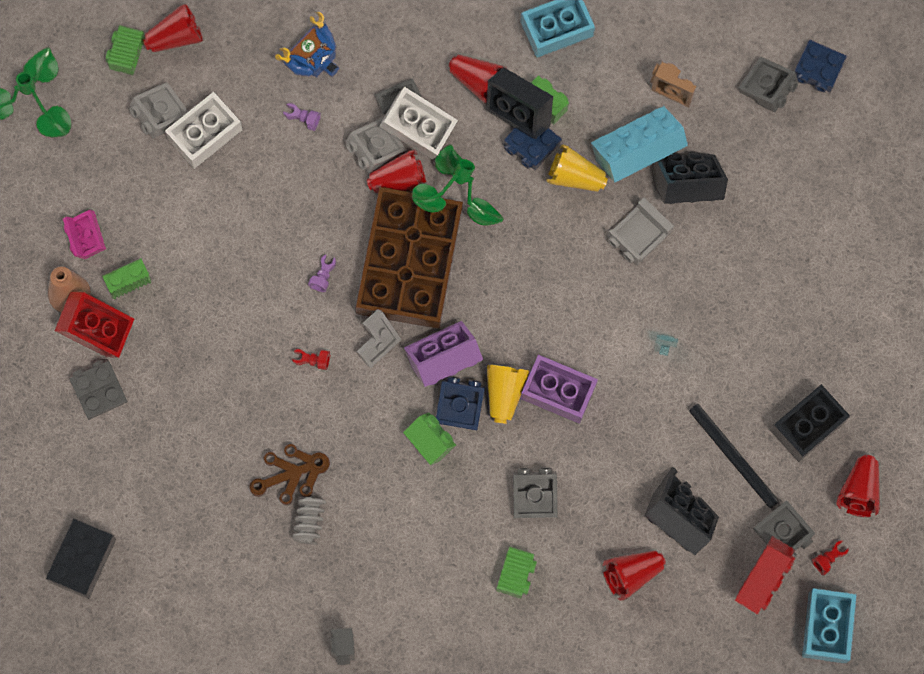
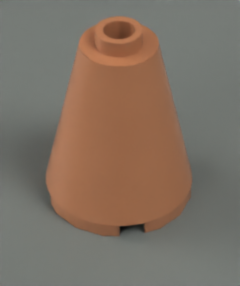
M58 267L52 271L48 289L50 304L55 310L62 313L70 292H84L88 295L91 293L88 282L82 276L66 267Z

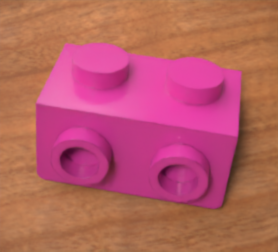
M88 210L74 218L67 216L63 218L64 231L68 235L70 250L75 257L87 259L106 250L93 210Z

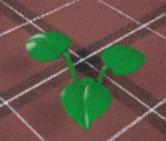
M49 47L39 51L25 64L23 72L17 75V85L14 86L15 91L12 99L11 94L7 90L0 88V120L6 119L13 114L14 108L12 103L16 101L18 91L25 95L32 94L44 115L37 119V129L43 136L54 138L69 134L72 124L68 112L60 106H53L47 112L35 92V83L37 81L48 83L55 79L59 72L58 63Z
M452 144L442 149L434 161L435 167L439 172L445 175L451 174L452 176L442 191L438 193L434 187L427 184H419L412 191V199L418 207L428 212H439L446 206V201L441 196L444 195L454 181L458 184L468 182V216L477 224L485 226L498 224L504 220L501 214L487 201L481 198L471 200L472 182L474 180L471 175L475 170V165L470 160L459 156Z

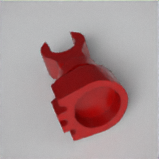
M301 349L294 350V353L302 355L300 360L292 359L294 364L303 365L310 363V366L317 364L318 369L327 371L331 357L330 351L321 350L319 356H317L315 353L311 355L305 353Z
M843 541L836 542L830 552L826 551L823 555L819 554L812 559L813 565L821 575H826L830 571V564L834 563L836 558L843 557L848 553L849 548L844 552L838 551L837 547Z

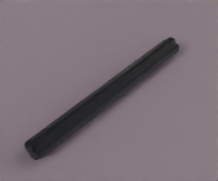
M699 404L692 406L689 410L691 415L769 508H773L778 504V498Z

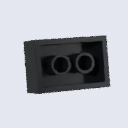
M503 67L488 80L486 111L531 138L537 139L551 126L554 96Z
M821 384L778 420L770 431L793 457L800 462L846 423L850 415Z
M73 518L46 576V580L53 585L90 599L116 542V538L110 533Z

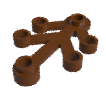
M288 444L284 448L286 457H295L306 462L304 465L297 466L278 458L273 452H268L264 456L265 464L276 466L286 472L265 480L260 478L252 480L249 486L250 492L256 497H261L267 492V488L290 480L285 492L280 494L281 504L288 506L293 501L292 496L301 476L310 472L307 482L300 487L301 495L303 497H310L313 494V487L318 475L325 473L329 469L330 461L327 455L320 452L309 455L298 450L295 445ZM289 448H293L295 450V452L291 455L287 453V450ZM273 456L275 460L270 463L267 461V457ZM320 459L323 461L321 466L315 465L316 460ZM260 483L262 485V488L260 490H255V484ZM305 487L311 489L309 494L302 492ZM283 496H290V500L284 502L282 500Z

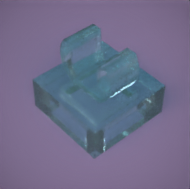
M657 333L655 343L661 344L659 354L668 356L670 346L677 348L678 337Z

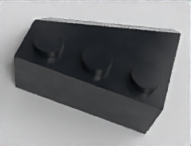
M676 151L651 164L653 181L664 204L724 200L728 178L716 155L689 152L687 155L677 153Z
M672 467L653 493L644 516L652 524L662 529L668 537L681 544L685 550L696 555L711 541L719 516L701 497L695 498L690 490L691 485L687 481L682 483L675 476L678 471Z

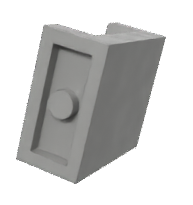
M643 198L626 218L614 229L608 231V242L613 248H619L623 252V257L629 263L634 262L638 265L672 233L674 226L652 204Z

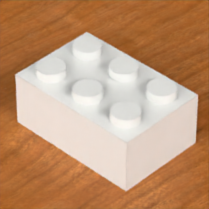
M404 87L397 95L379 127L430 159H434L439 154L458 120Z
M213 92L166 129L165 133L168 141L195 169L241 132L242 126L241 121Z

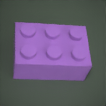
M462 321L404 347L413 371L425 387L434 385L439 380L453 376L458 371L472 367L477 362L483 360L476 339Z
M538 355L521 393V400L580 424L598 379Z

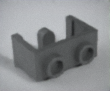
M353 628L330 629L332 636V658L336 659L337 665H349L350 661L355 660Z

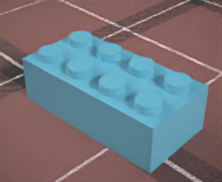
M662 106L591 142L597 163L614 182H617L688 146L684 127L665 106Z

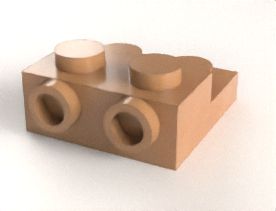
M662 62L660 65L657 63L650 83H653L651 90L689 108L696 86L688 79H680L681 70L674 64Z

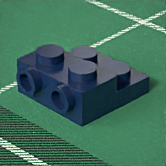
M809 39L794 71L798 82L811 84L820 92L830 93L847 55Z
M514 128L505 138L503 146H505L504 149L511 156L516 155L520 158L523 166L536 171L562 142V138L550 128L537 139H533Z
M448 376L447 380L443 379L436 414L439 424L477 431L485 386H481V382L477 380H469L468 383L460 382V378Z

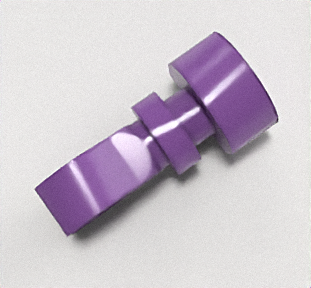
M293 103L286 104L288 108L294 110L291 114L283 112L287 119H299L300 122H306L309 130H316L321 113L313 110L308 113L307 110L302 111L298 109Z
M326 255L321 258V270L318 271L317 276H312L308 283L311 289L326 292L329 285L327 281L330 277L329 273L336 265L335 257L330 265L325 264Z

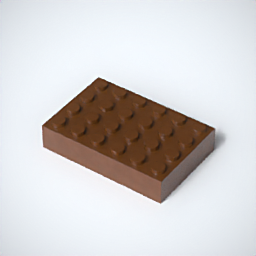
M379 188L356 303V314L370 317L379 309L391 321L440 329L463 210L462 201L443 198L446 201V206L442 211L428 212L414 203L411 192Z

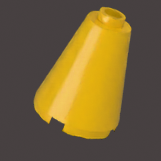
M565 144L560 146L563 151L561 154L557 153L548 174L552 178L547 179V183L595 192L605 188L608 180L605 177L606 172Z
M487 364L490 417L494 418V422L507 424V420H512L530 371Z

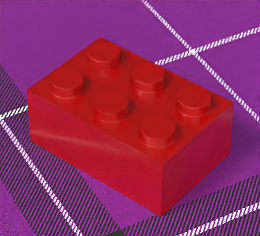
M70 292L54 331L105 357L119 358L135 319L84 292Z
M772 536L740 588L735 601L757 615L761 609L765 611L774 595L771 593L772 590L777 592L783 582L782 580L785 577L782 575L783 572L788 574L796 559L793 556L795 549Z

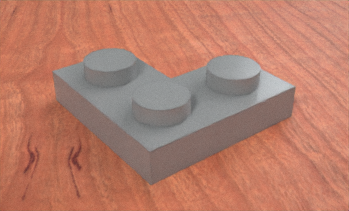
M379 309L363 322L372 338L357 351L364 363L370 368L401 341L395 329Z

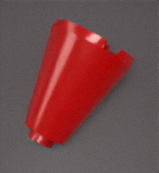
M188 5L179 6L145 33L143 42L148 51L152 50L155 53L203 41L200 27H197L196 18Z
M463 55L453 57L449 62L450 73L486 104L488 80L504 66Z
M415 149L410 150L369 174L370 178H367L370 191L374 190L375 193H379V188L383 187L409 192L413 191L417 185L426 183L421 160L416 161L414 156L418 155Z
M863 455L857 459L837 497L836 504L838 508H846V513L858 517H871V513H875V516L879 513V462L874 456Z
M655 550L610 558L603 562L602 567L606 565V571L603 572V575L612 594L617 593L620 596L617 599L624 601L662 572L666 561L664 556Z

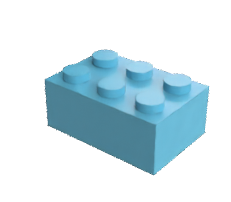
M554 0L521 14V24L536 58L594 36L595 26L583 0Z
M812 589L809 592L802 658L845 664L850 661L856 594Z

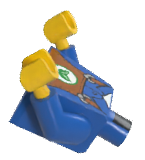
M316 12L319 20L316 22L313 16H310L309 20L311 23L317 24V28L313 26L291 51L287 48H280L284 56L276 54L275 58L278 61H285L284 64L296 75H313L318 77L324 70L333 77L339 70V67L332 62L336 58V44L326 23H323L324 15Z

